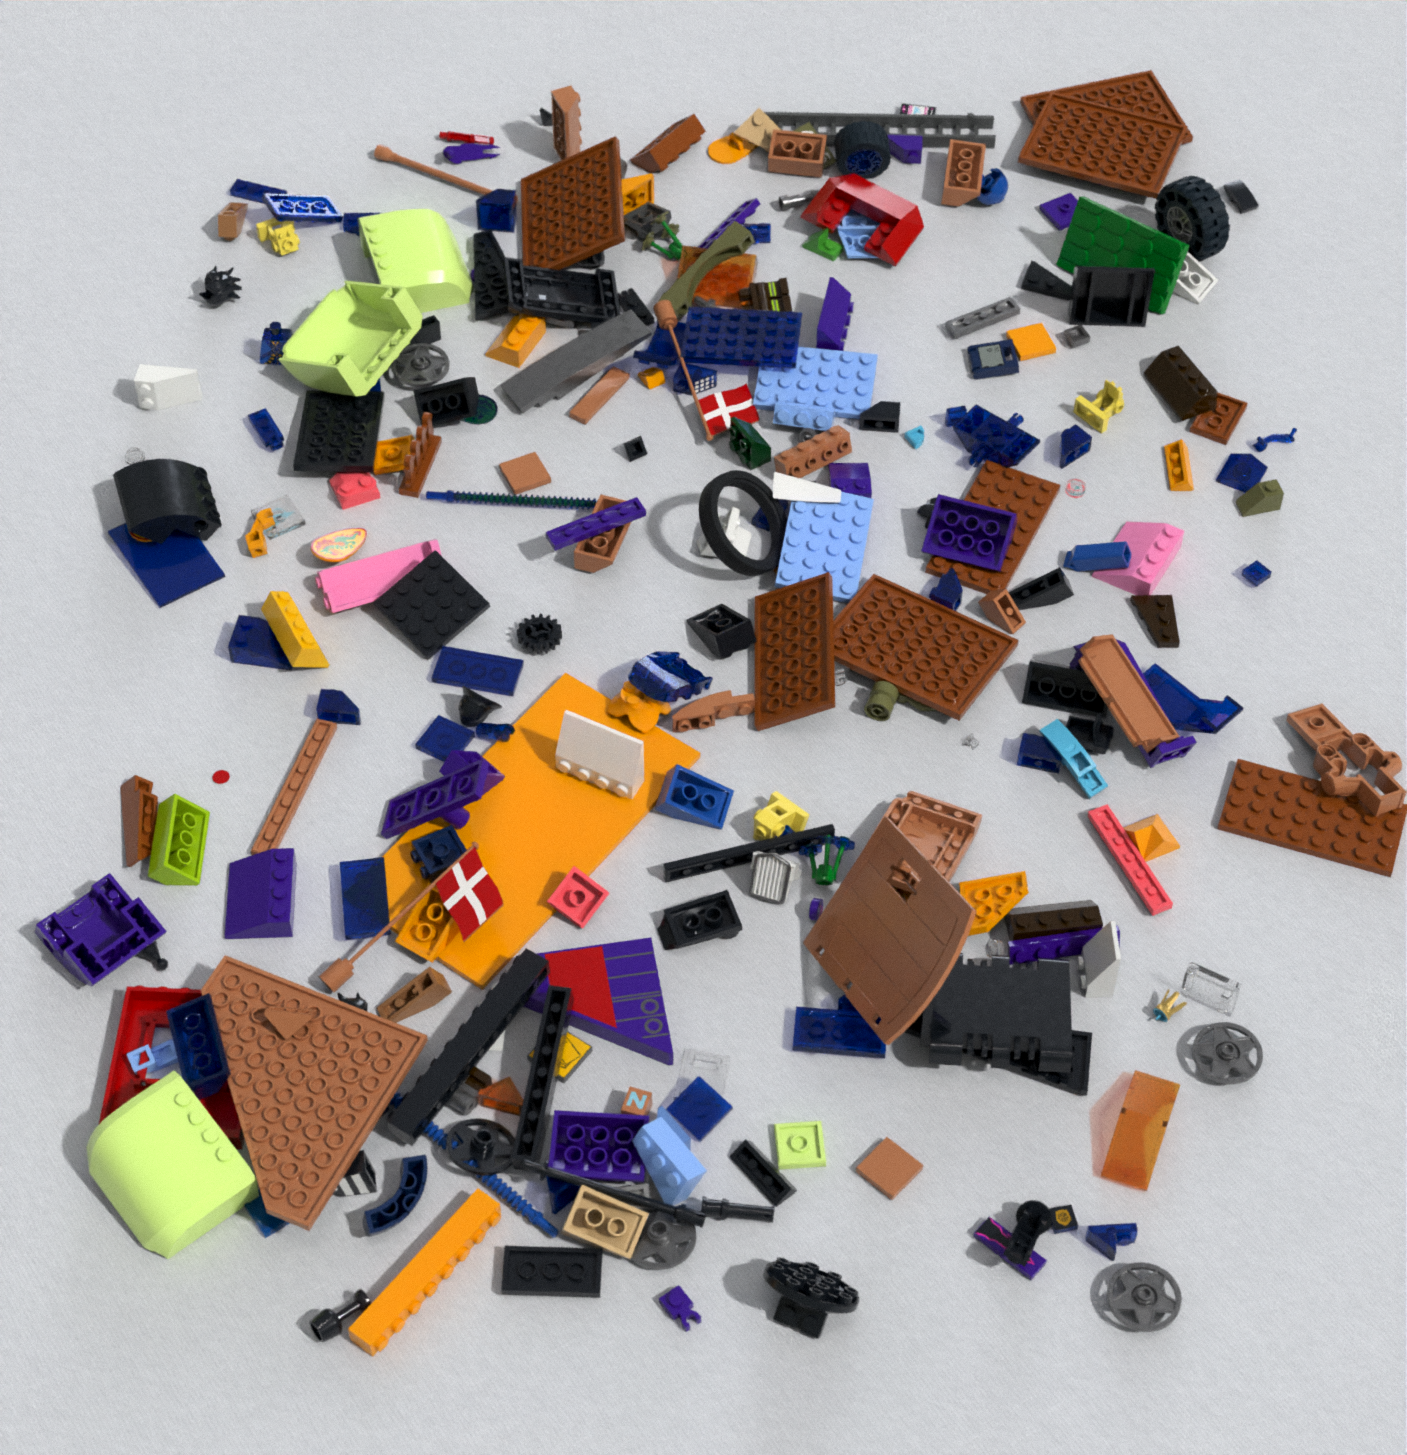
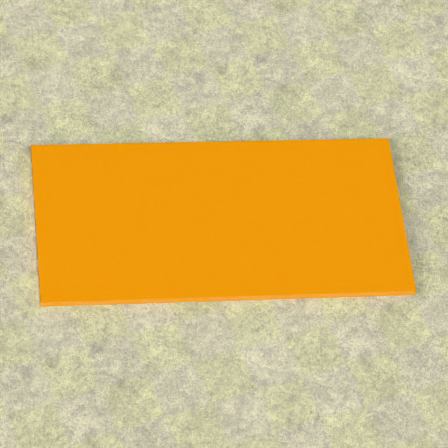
M567 673L482 756L499 770L505 778L482 795L481 799L463 806L470 813L469 820L461 829H455L466 850L472 846V842L478 843L479 848L477 852L483 867L499 889L504 905L465 942H463L462 934L459 932L436 960L482 990L557 911L547 901L572 867L575 866L589 877L656 805L667 771L676 764L690 769L700 758V752L656 726L644 734L630 723L626 714L621 717L608 714L607 710L611 699ZM566 710L644 741V782L633 799L619 796L613 791L602 789L594 783L583 781L575 775L564 773L556 768L555 753ZM438 817L408 830L344 894V900L386 926L424 891L428 882L430 883L429 879L424 880L419 870L421 865L419 863L415 864L411 858L410 852L413 851L412 841L450 825ZM415 905L390 930L399 935Z

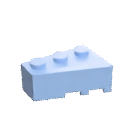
M660 1117L642 1126L633 1139V1143L664 1203L675 1206L686 1200L707 1170L664 1119Z

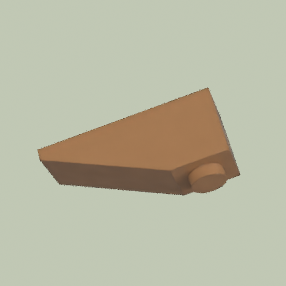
M230 202L218 214L219 237H224L225 240H235L241 234L248 203Z
M428 967L379 1005L377 1010L382 1018L397 1023L435 1006L452 993V990L443 974Z

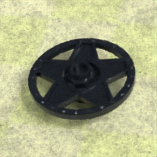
M468 1119L456 1124L450 1130L446 1140V1150L453 1163L464 1171L476 1175H495L507 1170L512 1165L511 1156L515 1138L509 1130L499 1123L487 1119ZM480 1125L484 1127L475 1131L468 1126ZM498 1132H501L508 1139L510 1145L497 1140ZM456 1135L462 1144L453 1150L452 1139ZM495 1158H509L504 1164L495 1167ZM475 1160L479 1168L470 1166L463 1161Z

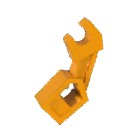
M271 508L261 510L256 514L257 518L250 532L245 535L253 558L268 554L263 531L275 524L273 517H269L273 516Z

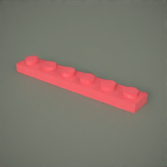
M1108 804L1088 811L1087 817L1151 915L1153 916L1171 909L1173 902Z

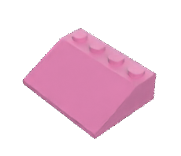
M1126 522L1113 542L1127 541L1132 553L1129 567L1095 570L1092 577L1134 595H1151L1180 550L1184 530L1167 523Z

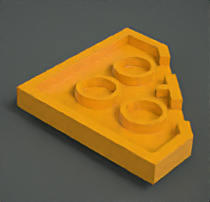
M1025 871L959 882L960 894L977 911L968 936L988 933L1029 893Z

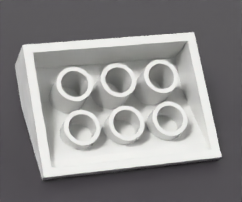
M566 710L564 712L555 753L556 768L564 773L575 775L583 781L594 783L602 789L613 791L619 796L633 799L644 782V741Z

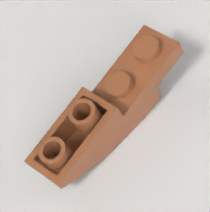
M731 690L698 699L672 716L673 733L715 726V719L719 718L724 719L755 713L754 695L751 693L732 696Z

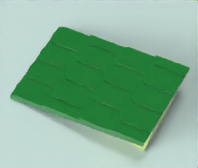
M1081 196L1078 199L1056 265L1073 274L1076 266L1155 268L1148 309L1159 314H1165L1190 245Z

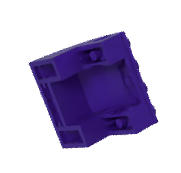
M110 873L94 883L89 893L59 914L53 912L36 924L34 931L53 956L74 977L88 986L97 984L167 933L139 897L132 900Z

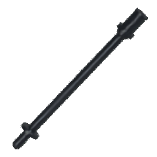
M522 1160L520 1162L522 1169L541 1174L540 1181H543L545 1176L579 1187L584 1185L605 1195L672 1215L674 1219H677L676 1222L678 1223L683 1221L703 1228L707 1213L688 1208L686 1204L682 1203L681 1205L673 1206L549 1167V1160H545L544 1165L529 1160Z

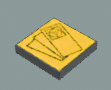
M568 1031L558 1074V1080L564 1084L593 1051L592 1046ZM534 1047V1049L527 1055V1060L530 1061L531 1063H532V1059H533L535 1047Z

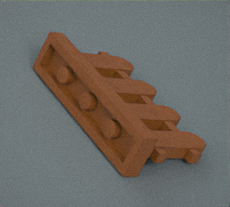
M429 412L423 413L422 426L417 427L416 440L411 441L410 454L405 455L403 469L405 475L399 487V495L419 498L442 443L441 436L433 435L432 414Z

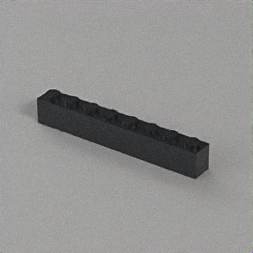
M548 986L511 1156L513 1167L516 1170L528 1171L521 1168L520 1162L522 1160H529L540 1164L574 1003L572 988Z

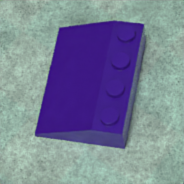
M938 494L921 552L1000 572L1018 521L1017 514Z
M294 848L270 849L230 863L225 939L293 937L297 870Z
M554 1110L549 1167L591 1180L644 1183L646 1166L633 1143V1139L642 1126L650 1123L649 1116Z

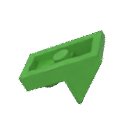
M828 228L812 234L802 244L803 248L831 261H834L843 252V245L828 239Z

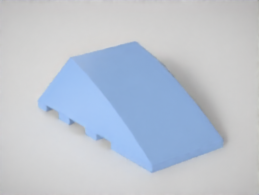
M850 209L837 227L847 258H878L864 251V246L880 223L853 209Z

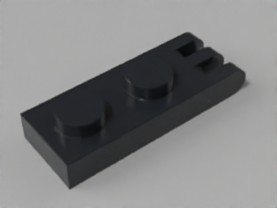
M633 288L628 289V293L626 290L622 291L621 295L618 293L619 305L625 312L632 310L646 326L654 324L653 315Z

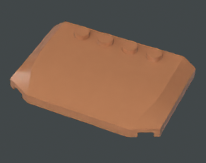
M914 791L907 792V796L902 799L899 797L894 799L883 818L885 816L888 817L949 882L974 840L982 821V814ZM905 860L902 862L903 865L911 868L914 871V869ZM894 876L889 882L891 886L916 894L906 882Z

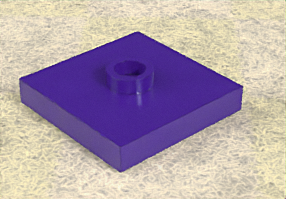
M1071 193L1040 204L1039 209L1061 231L1069 227L1078 200Z

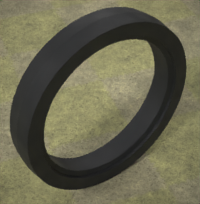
M733 470L715 477L705 486L699 500L700 524L710 548L727 567L739 574L758 576L771 571L779 565L787 524V517L778 499L773 498V491L762 480L751 473ZM724 487H737L747 492L764 512L771 531V547L764 560H754L744 556L731 544L725 535L717 509L718 498Z

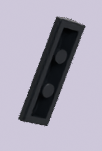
M745 1139L730 1155V1158L775 1206L780 1205L797 1191L753 1142Z

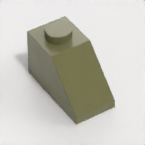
M1277 479L1260 482L1236 500V505L1242 517L1280 510L1284 492Z

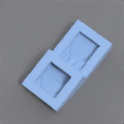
M172 1039L151 1049L147 1044L127 1053L135 1074L144 1068H147L148 1073L181 1061ZM146 1051L149 1061L139 1065L141 1053Z

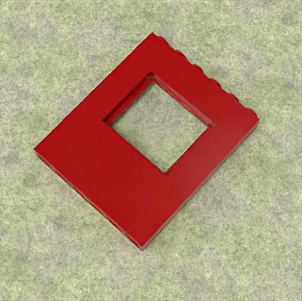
M140 985L135 987L127 986L99 1124L130 1099L160 1080L146 1078L147 1068L139 1070L135 1074L127 1057V1053L147 1044L150 1049L152 1048L155 1027L212 1030L201 990L186 987L176 989L163 986L158 988ZM146 1051L141 1053L139 1065L149 1061ZM221 1060L217 1081H184L236 1150H243L244 1134Z

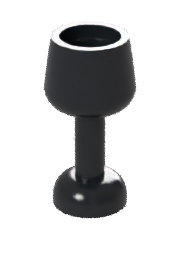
M359 1289L354 1293V1302L337 1313L329 1308L323 1309L309 1321L310 1327L320 1342L328 1341L341 1334L343 1329L341 1321L358 1310L364 1312L371 1305V1301L366 1293Z

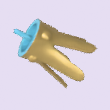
M1169 989L1167 990L1161 1003L1153 1009L1156 1020L1160 1019L1163 1022H1167L1174 1013L1187 1004L1182 1002L1170 1009L1179 996L1178 991L1174 992L1165 1001L1169 993Z

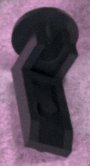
M1037 1200L1026 1201L1018 1208L1016 1212L1017 1224L1003 1253L1012 1263L1020 1264L1024 1267L1032 1254L1039 1235L1045 1233L1052 1223L1050 1209L1044 1203Z

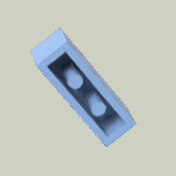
M778 400L775 404L773 423L827 431L834 426L836 409Z

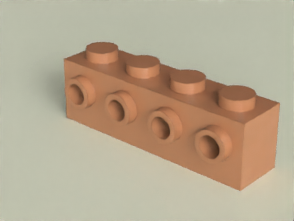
M839 425L833 426L829 430L817 434L789 450L783 451L774 457L776 472L802 478L852 453L850 433Z

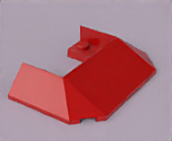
M855 173L829 178L800 216V218L821 229L828 228V232L831 234L850 209L880 223L879 227L865 244L864 251L895 267L924 229L918 205Z

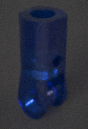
M480 722L476 727L478 738L508 742L510 735L515 732V728L510 724Z

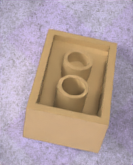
M581 1185L560 1234L592 1247L601 1248L604 1251L631 1259L649 1213Z

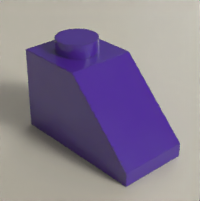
M888 134L890 154L902 163L921 164L922 136Z

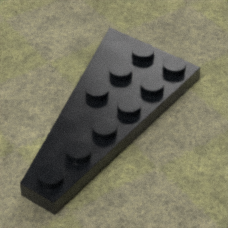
M491 229L473 234L476 321L510 312L508 310L503 270L505 255Z

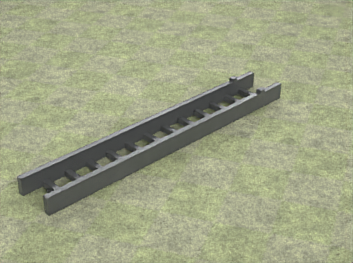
M764 112L781 130H783V125L796 126L797 129L810 122L818 134L827 135V146H834L835 136L838 133L836 132V126H846L860 121L877 123L884 127L889 135L922 136V147L949 148L950 139L986 144V148H995L996 135L978 134V129H993L994 116L974 115L973 113H967V115ZM818 126H831V132H818ZM889 127H902V133H889ZM907 128H920V134H907ZM925 128H938V134H925ZM943 128H955L956 134H943ZM960 128L973 129V133L963 135Z

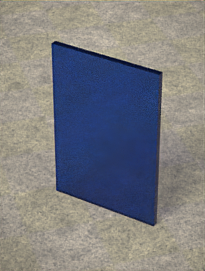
M126 523L108 531L109 536L159 608L226 577L198 537L175 529L162 544L154 541L142 542L134 539L128 532Z

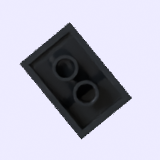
M719 604L687 619L689 626L711 653L721 659L728 658L732 653L747 649L751 644L757 642L751 620L724 604Z

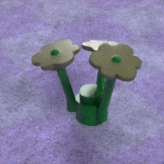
M667 211L661 216L659 215L651 225L654 223L663 225L665 229L662 230L661 238H672L674 241L668 247L670 251L654 243L655 232H651L646 236L641 250L644 251L653 246L667 255L670 260L673 258L680 260L686 255L688 250L676 236L679 232V224H666V215L669 213Z

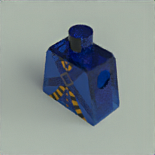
M272 322L269 325L270 328H265L263 332L260 364L282 365L279 358L283 357V346L291 338L293 332L291 329L281 328V323Z

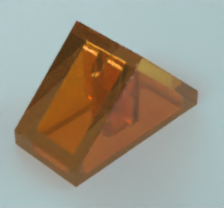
M510 1076L479 1090L478 1093L479 1106L520 1116L524 1100Z

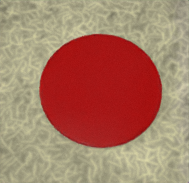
M225 770L216 771L212 776L213 781L217 784L226 783L230 778L229 773Z

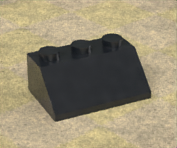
M465 377L413 391L421 426L424 412L432 414V427L476 416L479 393L475 377Z

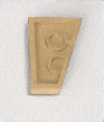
M758 108L733 134L769 152L773 129H781Z

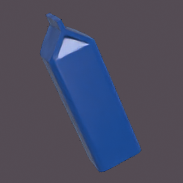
M1127 541L1076 545L1071 551H1067L1063 567H1068L1075 571L1128 568L1132 553Z

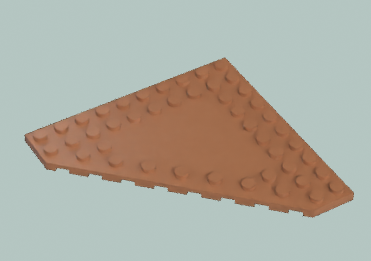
M225 955L202 987L201 993L266 1212L310 1231L426 1045L428 1038L423 1033ZM270 1006L317 1010L316 1015L287 1040L264 1015L265 1010Z

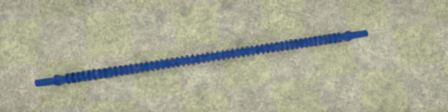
M395 1093L389 1102L390 1105H394L395 1109L401 1104L403 1098L400 1097V1093ZM432 1121L423 1133H428V1137H433V1141H437V1144L439 1146L442 1145V1149L446 1150L448 1133H444L443 1129H439V1126L434 1125ZM452 1139V1149L454 1150L458 1147V1142H453ZM475 1160L463 1161L470 1166L479 1168ZM496 1174L487 1176L476 1175L478 1179L481 1178L483 1183L486 1182L487 1187L491 1186L492 1191H496L497 1195H501L502 1199H506V1203H511L512 1208L516 1207L517 1212L521 1211L522 1216H527L532 1224H537L552 1238L558 1235L559 1230L543 1218L541 1212L533 1209L531 1203L527 1204L526 1199L522 1200L521 1195L517 1196V1191L512 1192V1187H507L505 1182L502 1183L501 1178L497 1179Z

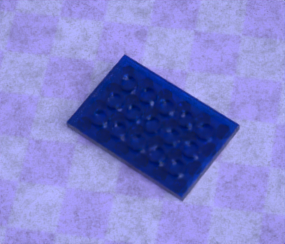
M688 307L680 357L684 359L685 363L796 369L802 313Z

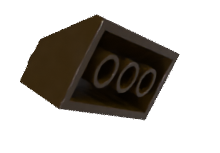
M1179 345L1162 351L1144 371L1146 379L1181 421L1216 409L1217 390Z
M1092 900L1012 908L1004 916L1010 941L1103 927L1099 907Z

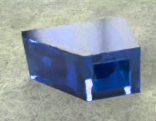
M950 568L946 574L941 576L938 586L933 587L930 591L929 598L957 611L962 602L963 589L955 569Z

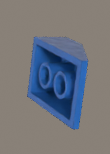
M676 764L666 773L655 810L675 819L721 830L734 790Z

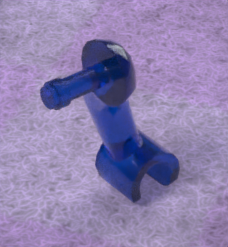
M1293 428L1290 434L1274 433L1263 438L1259 436L1257 438L1258 442L1253 444L1258 452H1262L1267 448V443L1270 442L1292 443L1295 441L1293 435L1297 429Z

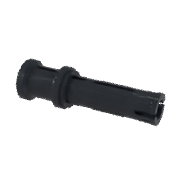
M703 1196L701 1212H706V1216L720 1217L721 1220L732 1217L773 1222L774 1207L729 1203V1200L723 1198L721 1201L707 1199L706 1196Z

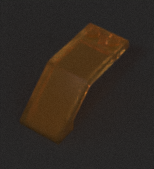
M1135 1070L1121 1108L1101 1177L1144 1191L1148 1190L1181 1084Z

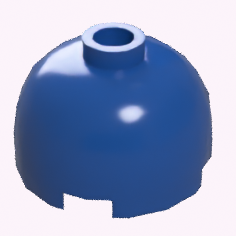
M998 168L990 169L991 173L985 177L982 174L981 191L976 199L983 204L992 205L1000 203L1005 199L1009 185L1004 173Z

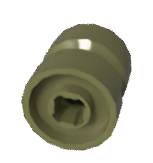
M886 681L875 682L864 706L865 713L873 720H888L899 696L898 689Z

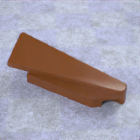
M134 775L120 787L126 864L128 867H132L151 855L157 819L158 796L151 794L153 782Z

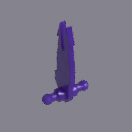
M460 144V146H447L443 150L444 157L454 164L462 163L464 160H477L487 157L491 159L501 154L483 153V150L500 148L492 144Z

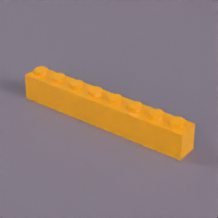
M477 1188L348 1328L350 1340L372 1357L378 1351H382L387 1346L389 1338L394 1333L401 1331L409 1316L415 1315L419 1311L422 1302L436 1292L439 1283L443 1279L446 1280L450 1277L459 1261L463 1262L469 1255L470 1249L484 1239L491 1226L495 1227L501 1219L500 1203Z

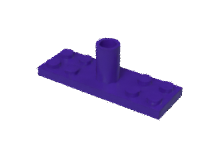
M481 759L389 800L381 835L389 839L438 817L452 825L454 829H461L466 825L470 817V813L463 806L481 799L489 763Z

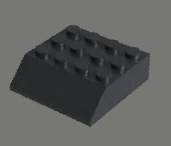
M1076 266L1074 268L1068 308L1069 325L1145 327L1155 268Z

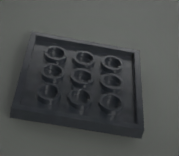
M436 550L373 602L374 606L428 660L491 607L490 603Z

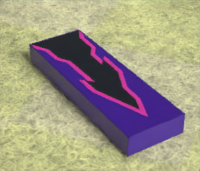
M989 1216L974 1232V1237L1029 1280H1032L1046 1265L1047 1260L1033 1250L1025 1267L1012 1263L1007 1256L1003 1255L1012 1233Z

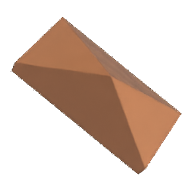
M270 1006L265 1010L264 1015L287 1040L316 1015L317 1010Z

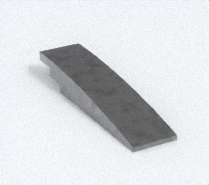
M629 310L551 352L502 384L501 387L523 414L537 403L541 407L554 397L560 400L651 336L652 332L632 310Z

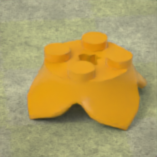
M626 681L621 691L610 701L607 713L615 717H621L626 714L630 723L645 734L655 727L659 714H669L671 707L662 696L655 681Z

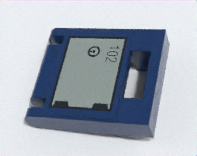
M1013 339L971 345L967 348L974 379L1019 373V364ZM1011 353L1012 360L1006 361L1005 356H1010Z

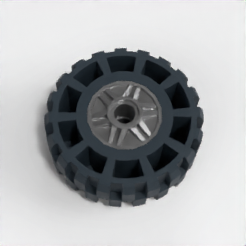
M1186 176L1161 189L1155 203V220H1157L1158 231L1190 245L1188 252L1200 262L1218 254L1224 249L1229 239V215L1226 212L1224 201H1222L1220 194L1213 188L1212 184L1207 183L1205 179L1200 177Z

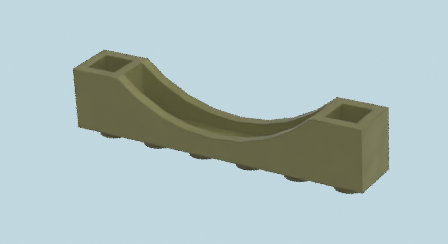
M734 221L699 256L696 262L687 268L686 272L674 282L673 286L662 294L658 301L668 300L672 303L678 322L692 308L694 293L705 275L723 261L743 255L755 242L751 232Z

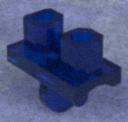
M771 223L741 224L751 232L755 240L753 245H757V243H771Z

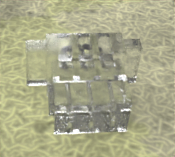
M972 733L963 741L962 746H969L973 750L979 745V741L974 738V733Z

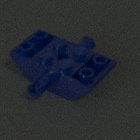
M977 404L953 426V430L967 452L972 454L968 458V462L975 468L982 461L986 462V460L1001 464L1006 468L1016 466L1040 443V439L1018 428L1024 421L1021 414L1016 418L1018 413H1014L1005 421Z

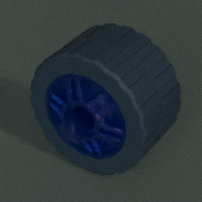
M870 121L853 122L840 129L835 136L836 163L842 175L855 173L864 179H871L881 175L890 165L891 155L888 134L879 124Z

